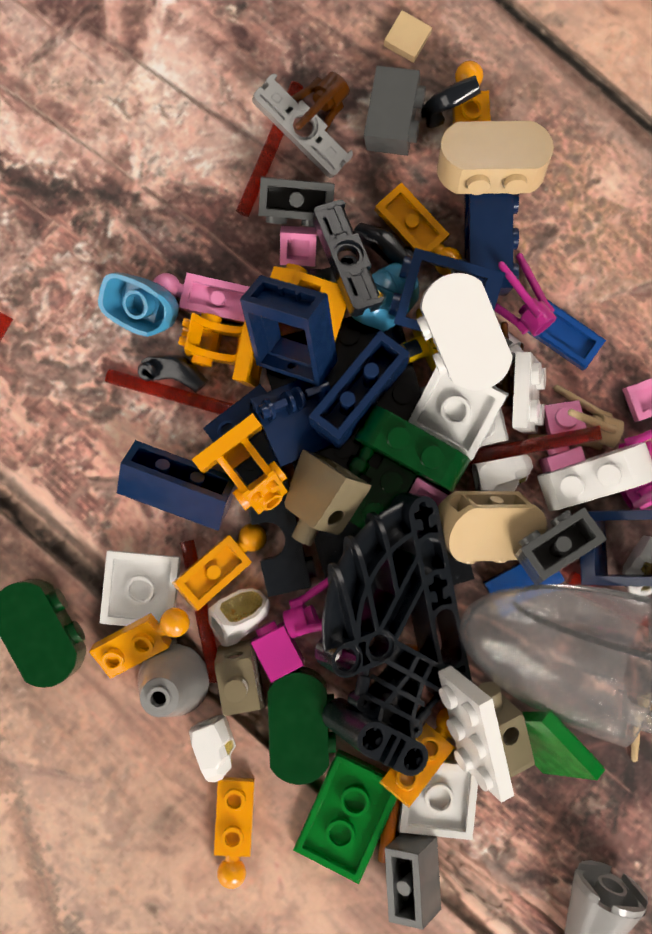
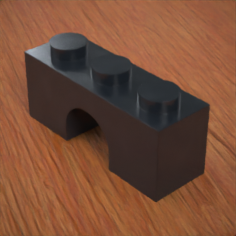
M285 480L282 484L288 491L290 487L289 481ZM287 493L275 508L268 511L264 510L259 515L252 506L248 508L252 525L270 522L279 526L285 536V546L282 552L260 561L268 597L311 588V578L317 577L313 556L306 557L303 544L292 537L298 521L297 516L285 508L284 502Z

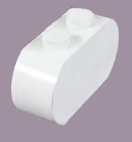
M452 273L440 277L431 283L422 296L420 310L423 316L417 318V322L425 340L433 338L438 353L433 354L432 357L440 376L448 374L449 379L453 383L467 390H484L496 385L507 374L511 366L512 354L482 281L469 274Z
M640 442L588 458L585 461L552 472L540 474L537 478L548 510L555 511L651 482L652 459L646 442Z

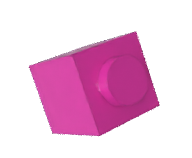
M275 620L255 630L257 636L253 637L251 645L270 682L304 666L305 659L296 641L288 634L284 622L277 625Z

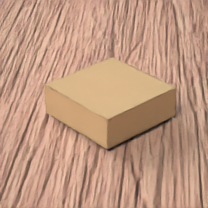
M402 10L384 40V47L414 63L431 35L432 27Z

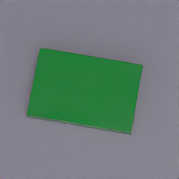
M552 711L522 712L535 766L543 774L598 780L605 771L604 766Z
M338 749L293 851L359 884L397 800L391 792L380 784V781L387 772Z

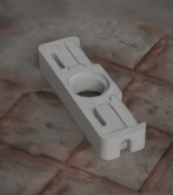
M271 74L265 83L256 90L252 102L327 177H334L352 158L353 151L350 150L347 153L325 131L328 126L317 114L310 120L312 133L309 136L302 137L296 134L293 128L294 120L302 117L310 107L303 100L297 103L275 81L278 75Z

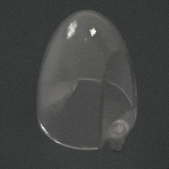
M534 584L510 587L489 593L474 601L464 611L460 620L459 632L466 652L488 678L517 700L536 711H552L564 725L622 747L631 745L640 731L652 734V710H650L652 704V598L629 592L583 585Z

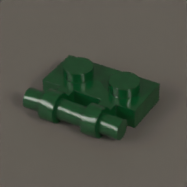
M363 444L356 456L352 455L346 464L349 466L348 471L360 478L363 474L371 479L369 482L371 485L369 492L350 519V522L360 528L365 526V519L368 513L376 512L379 514L390 507L395 496L407 492L416 477L414 473L386 457L383 458L377 469L370 466L368 463L375 451Z

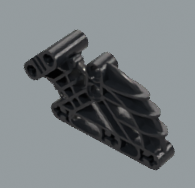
M403 492L396 495L390 507L379 514L376 512L368 513L365 519V526L355 537L349 535L344 538L343 555L338 564L333 562L328 565L329 586L323 607L322 638L316 644L315 658L321 666L339 677L348 678L358 674L356 688L350 692L348 700L335 698L324 707L322 716L325 726L363 755L377 762L379 761L383 765L389 766L404 775L414 776L423 771L428 761L427 748L415 738L421 735L423 731L422 724L432 714L431 709L441 699L439 689L442 686L438 672L452 666L471 682L472 678L438 506L430 497ZM375 578L377 589L374 595H372L371 584ZM410 615L418 651L398 641ZM436 617L442 642L441 650L435 625ZM374 637L373 644L369 647L370 642ZM342 650L341 656L335 661L336 655ZM383 663L387 664L379 676L373 673L369 676L371 668ZM424 685L434 695L426 705V702L421 700Z

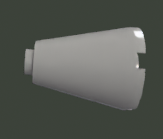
M170 644L168 649L143 661L138 673V690L141 705L149 715L154 717H177L192 712L203 702L210 684L209 669L206 663L194 649L181 644Z
M593 860L582 861L574 871L564 934H629L645 915L648 897L642 888L626 874L623 873L621 879L611 874L612 866Z

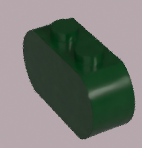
M375 405L371 408L355 436L358 442L371 448L379 455L388 458L416 476L426 479L449 493H453L471 461L459 450L394 413Z
M28 579L13 583L0 591V637L24 681L35 687L46 688L60 684L81 667L86 655V645L83 642L85 640L83 629L77 621L71 620L66 611L68 604L59 589H54L49 582L40 579Z
M302 666L271 682L268 690L270 768L278 778L295 785L308 784L320 778L329 766V753H336V734L328 730L322 716L324 707L334 699V694H327V683L318 672L308 667Z

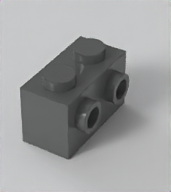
M376 66L364 130L367 151L408 156L410 143H417L420 121L415 120L417 108L423 109L426 95V86L420 85V70Z
M261 176L258 216H266L265 222L273 224H287V218L301 219L302 226L314 227L312 222L314 209L316 206L333 202L335 184Z
M585 507L573 515L569 510L565 511L550 522L553 528L541 535L536 530L519 541L522 548L518 550L515 557L535 586L607 540Z
M401 833L385 847L389 922L423 930L441 910L437 837Z

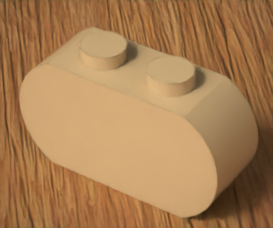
M534 121L456 122L448 127L442 136L437 163V175L441 183L448 190L456 194L508 193L514 195L531 193L539 188L545 178L553 154V140L548 131Z
M455 491L448 495L438 506L446 549L457 561L465 564H474L476 561L505 563L507 560H517L515 554L522 548L519 541L536 530L541 535L547 531V520L542 510L536 505L531 504L519 491Z

